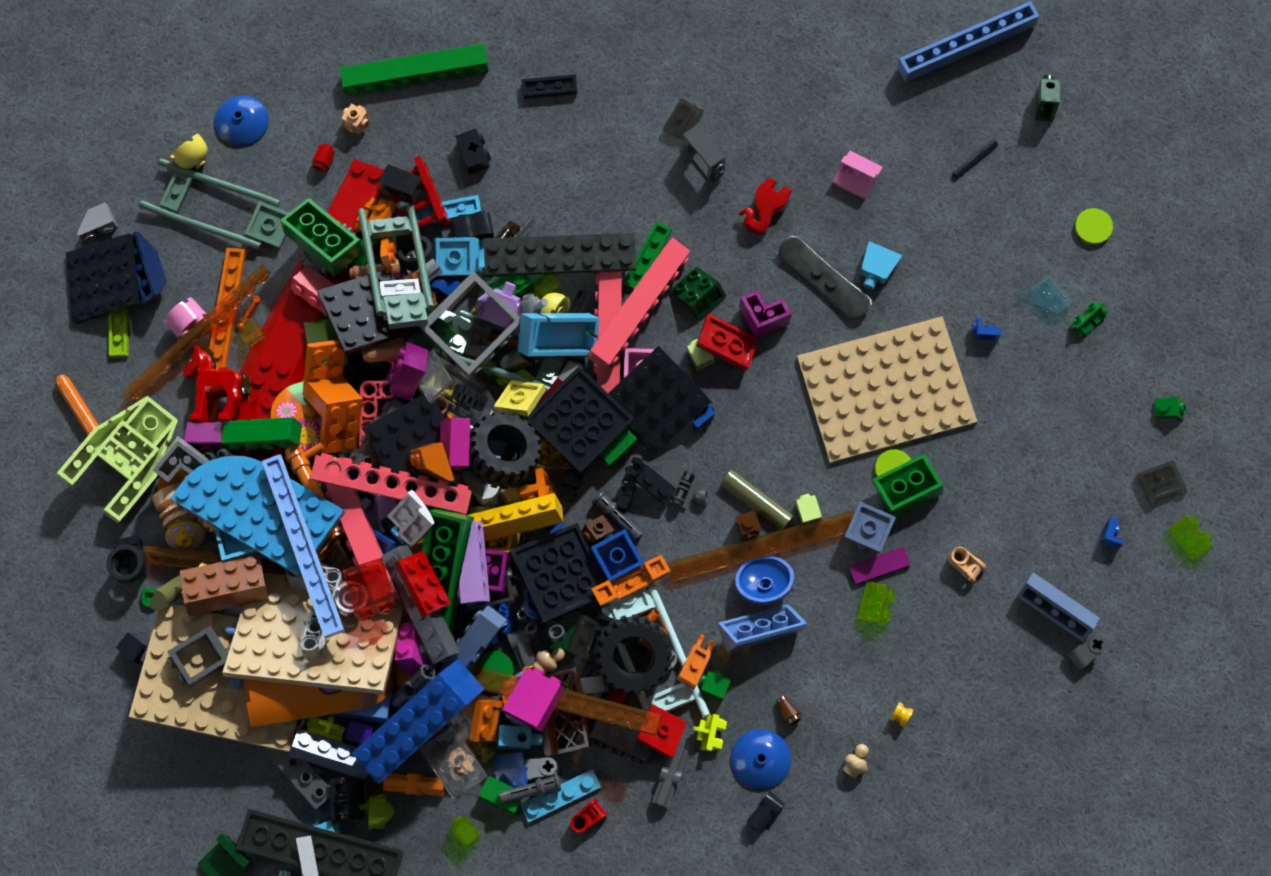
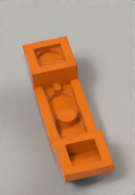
M659 555L645 562L644 566L611 582L608 580L591 588L601 607L643 590L669 574L670 569L662 555Z

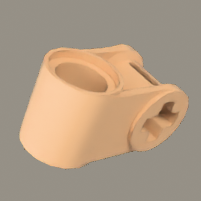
M963 547L955 548L948 556L949 563L972 583L976 582V577L982 570L985 571L987 569L981 560L974 557ZM960 553L963 561H957L954 558V554Z

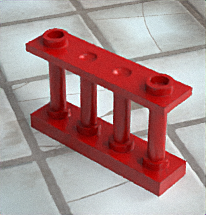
M421 156L414 158L416 166L408 172L422 177L423 188L421 191H427L429 196L425 200L413 205L416 213L428 206L434 207L435 210L432 215L418 221V227L421 229L435 221L441 222L446 227L451 222L427 164ZM389 196L390 200L397 205L395 209L397 217H408L407 209L402 211L399 202L401 201L397 197ZM410 232V235H402V237H403V238L410 237V236H412V234H411L412 232Z

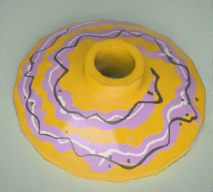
M181 520L168 527L165 533V540L173 549L189 551L202 544L205 532L198 523L190 520Z

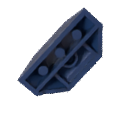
M136 231L132 235L139 302L146 304L159 294L167 281L158 251Z

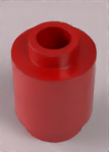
M327 143L318 145L312 159V167L321 172L329 169L336 153L333 150V146Z

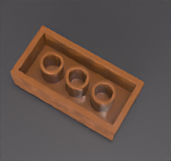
M260 554L180 571L183 599L188 616L269 599Z

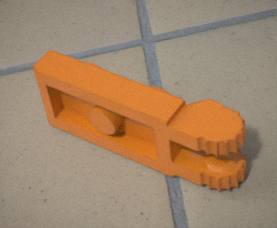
M394 236L381 238L380 257L387 273L393 271L394 263H396L394 254H396L397 243L395 240H392Z
M702 634L698 636L695 644L692 646L677 677V680L693 689L697 686L715 644V641L710 640L705 650L700 648L704 640V635Z

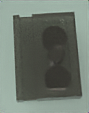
M681 98L665 123L663 131L683 140V134L698 124L704 114V110Z

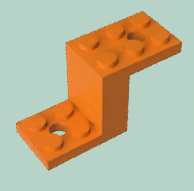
M338 340L307 344L302 395L322 417L320 442L325 449L320 453L325 454L356 449L358 447L363 398L343 377L345 354ZM325 357H328L327 362L321 364V361H323ZM340 430H343V433L341 435L336 436V434H338Z

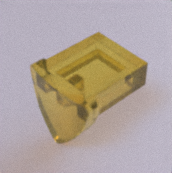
M239 318L238 332L240 338L249 347H252L265 337L260 330L261 326L257 322L248 318Z

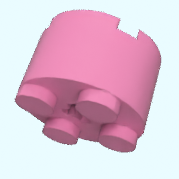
M188 298L189 302L187 303L183 301L178 303L167 314L169 319L167 321L164 319L163 321L179 340L185 339L187 342L195 336L194 331L199 327L203 329L209 323L207 313L193 298Z

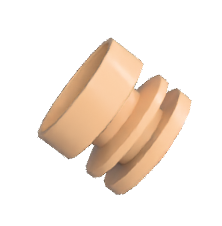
M182 482L169 485L152 496L156 510L162 512L159 518L163 521L162 525L166 530L175 522L181 520L194 522L199 519V517L170 499Z

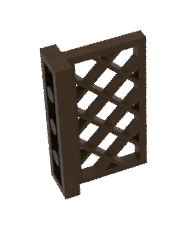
M579 667L544 675L549 679L551 676L559 679L561 685L569 689L565 698L561 696L562 704L559 709H554L541 732L545 756H559L564 753L592 747ZM571 673L574 675L572 686L566 682L568 675ZM573 693L577 695L578 699L575 706L569 702ZM566 704L572 708L569 717L562 713ZM576 712L581 717L578 725L572 721ZM559 717L566 721L562 729L557 724ZM569 725L576 729L572 737L565 733ZM579 732L583 734L585 744L580 745L575 741ZM562 737L569 741L564 749H561L560 741Z

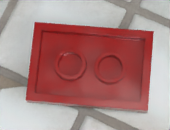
M708 313L696 347L747 371L750 367L758 338Z
M423 551L394 563L421 617L451 604Z

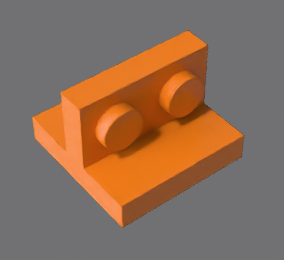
M543 468L535 470L536 484L519 488V495L524 501L553 493L556 495L555 484Z

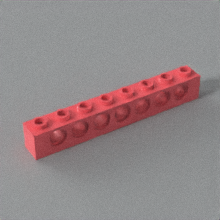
M325 453L315 457L311 480L397 500H402L408 493L406 491L407 484L415 483L417 485L415 493L425 506L464 515L467 514L472 493L471 490H468V486L457 484V487L449 486L450 482L438 480L437 483L431 482L429 477L419 475L418 478L410 477L411 473L399 471V474L392 473L390 468L382 466L379 469L371 468L372 464L360 462V465L352 463L353 460L342 457L339 461L332 459L333 455ZM337 465L339 467L338 474L330 475L328 473L329 467ZM352 469L359 472V476L355 480L348 478V472ZM370 474H376L378 482L369 484L367 477ZM390 478L398 481V485L394 489H390L386 485ZM429 487H433L437 491V494L432 498L427 497L425 494L426 489ZM449 491L454 492L456 495V499L453 502H448L444 498L445 494Z

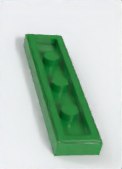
M657 221L655 222L636 257V271L628 272L622 286L632 291L635 289L664 248L673 231L672 228Z

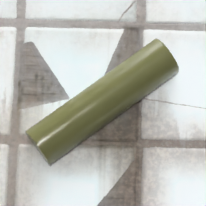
M733 470L725 476L720 484L721 487L781 532L794 517Z
M180 575L155 590L149 604L150 608L162 610L182 597Z

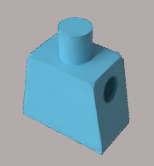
M869 241L860 275L866 277L863 286L873 290L877 282L884 285L900 263L902 255Z
M500 725L497 728L496 749L529 750L531 745H542L541 733H531V727ZM522 735L524 742L519 741L517 736Z

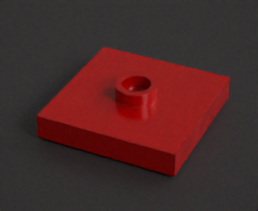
M652 704L649 707L636 741L671 759L675 754L687 722Z

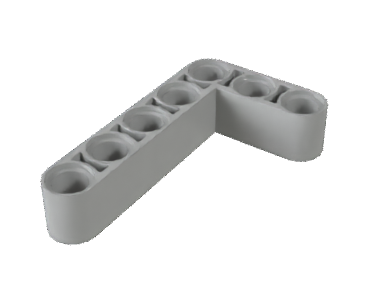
M322 566L335 603V592L338 586L343 584L341 572L336 568ZM285 569L289 586L307 590L302 574L300 577L294 576L293 573ZM313 606L300 642L303 656L308 661H315L320 658L326 642Z

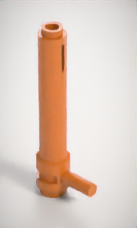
M64 374L60 375L55 379V385L88 436L99 425L70 378Z
M320 442L306 452L299 446H292L290 449H287L285 451V459L287 463L291 464L290 469L293 474H296L300 484L326 499L318 482L310 479L312 471L308 460L325 449L323 444ZM339 523L328 536L331 541L342 537Z

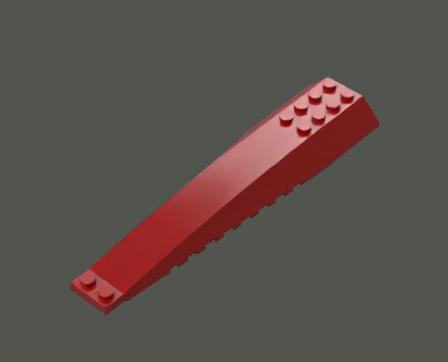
M353 159L347 175L326 212L335 220L340 221L341 225L345 223L348 228L351 227L356 237L361 240L363 237L362 231L358 232L354 229L356 219L358 218V210L364 209L366 202H369L371 197L379 201L381 191L378 181L384 169ZM300 260L251 346L239 372L248 375L252 384L250 386L252 389L251 396H249L253 401L252 420L270 419L271 408L276 397L287 387L303 381L307 348L304 323L319 319L329 320L323 312L311 306L308 301L296 295L290 289L293 277L304 268ZM347 265L348 270L343 269L341 274L338 273L334 277L328 273L326 279L334 285L350 281V267ZM239 405L235 411V416L232 417V421H237L240 412Z

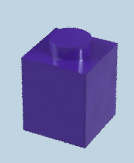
M351 720L344 730L345 740L361 745L376 731V728Z

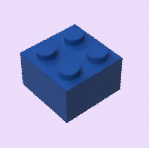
M625 529L590 548L605 582L608 580L611 582L644 564Z

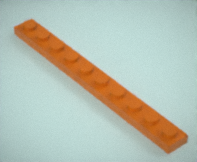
M226 248L209 349L214 352V357L216 358V370L219 367L227 368L247 253L245 249ZM214 398L209 423L218 421L221 398Z

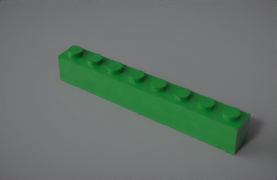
M484 43L340 67L342 86L345 94L357 95L362 91L375 92L380 88L393 89L398 85L411 86L416 82L429 83L434 79L447 80L452 76L465 77L470 73L483 74L489 70Z

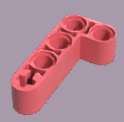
M366 381L360 387V396L363 399L359 426V446L362 444L360 441L365 434L362 427L370 424L376 417H380L382 414V399L398 397L393 394H387L388 381ZM369 385H373L375 389L372 395L367 391ZM370 404L374 406L372 414H369L367 411V407Z

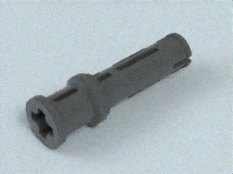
M602 491L592 501V504L597 505L604 512V516H610L636 541L644 532L617 508L616 502L613 503L605 495L606 493Z
M554 774L553 777L542 780L538 778L535 780V783L499 791L501 804L537 794L545 796V793L556 790L560 792L561 786L558 775Z

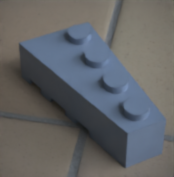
M487 606L483 611L479 609L472 618L475 620L474 623H469L463 631L465 633L464 637L460 636L456 641L460 653L447 659L435 676L457 659L470 672L507 619L490 606Z

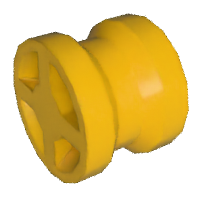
M899 702L890 720L900 723V726L904 727L913 710L905 708Z

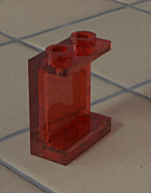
M381 558L342 570L353 604V612L358 621L369 620L374 615L380 613L388 614L397 608L386 568Z

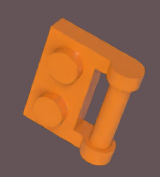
M495 699L475 701L469 740L474 742L497 741L496 730L503 701Z

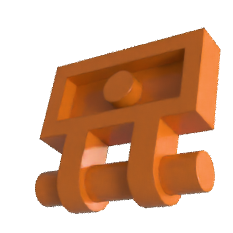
M371 197L370 201L366 202L364 206L367 223H369V220L390 218L397 205L393 201L380 199L378 202L377 199ZM359 216L354 227L358 232L361 231Z

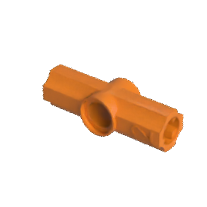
M390 774L383 781V791L402 792L407 795L415 794L418 796H422V794L444 796L446 779L424 777L425 775Z

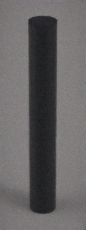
M993 139L955 170L952 175L956 179L994 149L998 145L997 141Z

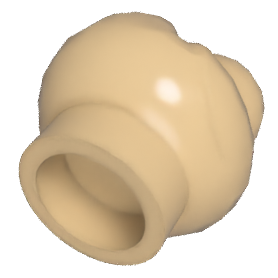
M523 484L520 486V488L528 486L529 484ZM509 486L508 489L499 491L502 500L507 505L511 502L517 503L522 501L519 495V487L511 488Z
M555 648L551 656L547 650L539 651L533 666L545 674L553 672L557 668L556 662H563L565 653L561 648Z
M859 744L855 747V754H848L845 758L846 765L843 770L853 778H857L859 774H864L868 770L866 761L861 759L868 755V747L864 744Z

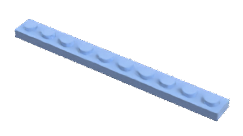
M280 454L264 460L262 463L323 636L327 639L345 632L283 458Z

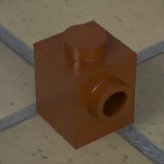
M754 510L736 516L735 522L742 539H752L758 536L761 527Z
M603 515L585 524L581 530L590 548L609 538L614 531Z

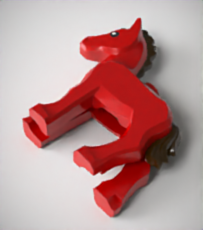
M194 344V353L187 367L183 370V377L186 379H192L197 376L196 407L189 420L191 422L209 423L214 398L227 397V402L224 409L218 414V421H232L238 405L240 412L237 420H252L253 401L249 397L251 396L252 389L250 386L252 384L248 375L225 367H219L216 370L214 352L208 347H198Z

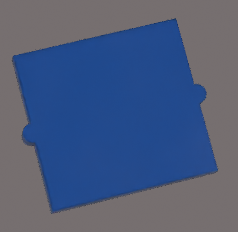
M524 752L494 756V774H496L497 780L511 787L528 785L526 773L528 767L525 763Z

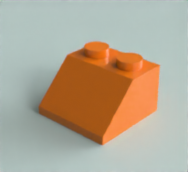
M442 442L432 443L411 450L410 461L417 470L436 480H454Z

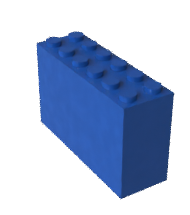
M457 659L352 752V755L374 780L380 784L484 690V687Z

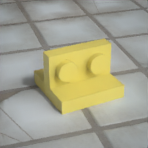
M511 380L495 403V411L509 412L512 416L516 414L520 416L521 420H524L534 410L546 388L544 384Z

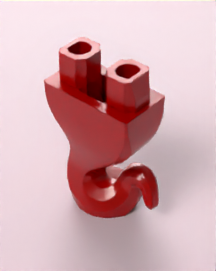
M770 177L764 183H760L755 193L754 205L759 222L754 220V210L750 207L744 208L738 213L739 216L746 214L743 226L756 235L766 232L772 217L786 209L792 192L786 186H783L780 192L774 190L777 182Z

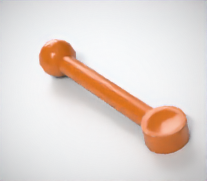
M259 296L253 297L252 305L241 322H238L236 325L238 329H243L246 319L255 305L261 300Z

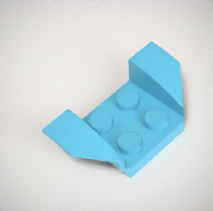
M474 237L435 238L434 241H430L434 251V261L443 271L438 276H469L473 271L478 274L485 268L484 240Z

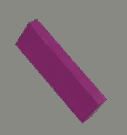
M904 547L852 564L848 568L855 585L903 569L911 564Z

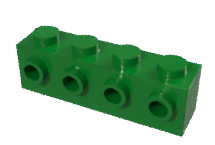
M293 417L224 421L221 443L228 447L230 451L235 452L240 451V449L255 451L257 448L273 450L274 447L290 449L292 446H300L302 423Z

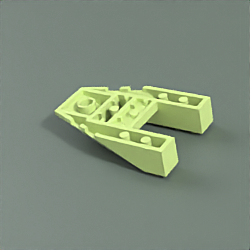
M146 396L95 427L55 476L71 487L97 456L128 479L102 511L118 523L157 477L158 474L153 471V465L167 450L178 420L150 397Z

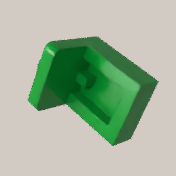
M1179 397L1156 398V418L1184 420L1187 407Z

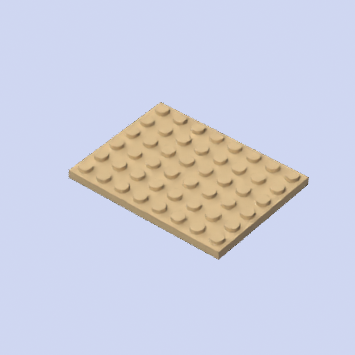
M943 316L797 356L829 463L977 423Z
M264 572L269 599L243 605L223 669L224 677L384 694L397 643L399 626L402 623L405 610L402 598L395 599L380 607L375 602L371 603L368 598L365 607L358 612L349 613L348 616L338 612L345 632L327 638L320 658L315 661H308L303 656L300 642L313 606L307 590L289 586L286 575ZM365 585L364 587L366 588L367 591H369L368 586Z
M173 603L162 610H158L129 718L288 753L290 752L297 720L251 727L247 710V691L249 689H244L243 679L241 687L233 690L229 686L230 677H224L223 669L189 689L186 684L183 686L177 677L179 672L176 667L172 669L166 659L169 657L168 650L209 626L212 627L229 653L234 636L226 635L225 629L228 627L236 628L238 618L213 612L188 616L185 606ZM206 638L199 640L176 654L190 677L220 661Z

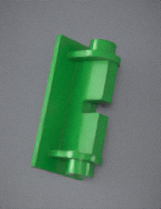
M1093 302L1086 307L1087 311L1083 315L1075 317L1072 321L1073 324L1069 328L1076 329L1075 333L1079 337L1086 336L1094 328L1091 321L1097 325L1106 317L1108 311L1102 307L1105 303Z

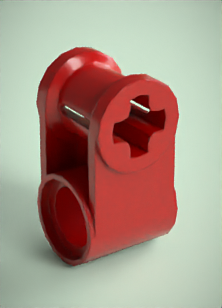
M595 798L572 817L570 821L571 828L575 833L582 834L593 825L599 823L609 813L607 811L604 812L598 804V799ZM583 819L585 827L576 829L574 827L575 820Z

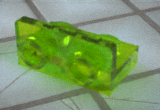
M1187 514L1167 531L1190 558L1195 560L1213 545L1211 542L1213 538L1206 530L1203 532L1199 528L1200 523L1193 515L1190 517Z
M867 582L857 619L886 627L891 617V605L895 601V590L889 585Z

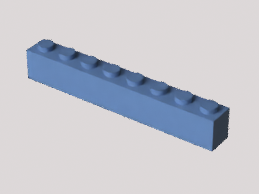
M1030 1L899 58L897 69L904 82H909L1035 27L1039 14Z

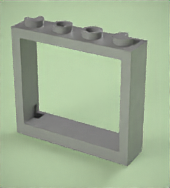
M473 271L427 317L428 325L419 326V328L469 376L471 373L475 375L482 368L480 364L484 360L488 362L495 355L493 351L498 346L502 348L509 341L507 337L511 333L515 335L520 330L521 317ZM476 283L514 322L468 366L430 327Z

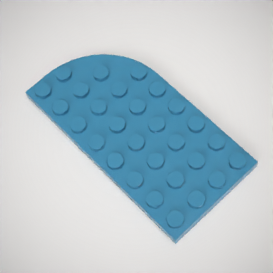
M226 456L213 459L192 471L170 497L172 502L294 575L301 576L297 559L262 462L244 456ZM290 479L317 553L343 517L345 511Z

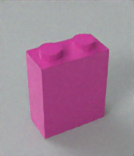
M448 418L442 419L440 422V442L443 443L451 471L463 470V467L469 466L470 419Z
M414 623L400 624L395 661L411 676L424 664L431 665L436 671V664L432 663Z
M526 667L503 710L507 715L542 732L565 689L559 679L553 676L549 679L544 676L545 673L535 667L533 670Z

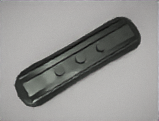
M790 236L782 242L779 247L781 260L821 293L840 312L850 318H860L869 310L872 305L871 298L829 265L803 239L797 236Z

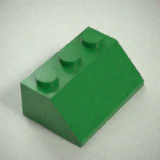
M925 454L872 480L886 512L895 517L943 494V484Z

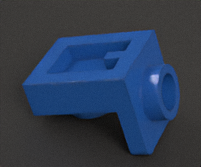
M438 279L431 280L429 284L430 288H433V291H437L439 296L447 298L460 285V282L446 279L445 281Z
M980 316L977 317L976 322L972 323V333L975 334V340H999L1001 328H996L993 325L982 327V317Z
M711 404L703 409V413L700 412L693 419L692 427L697 432L714 418L715 409Z
M1110 517L1107 520L1101 542L1105 543V546L1110 549L1120 548L1124 544V541L1114 538L1120 529V526L1117 525L1119 519Z

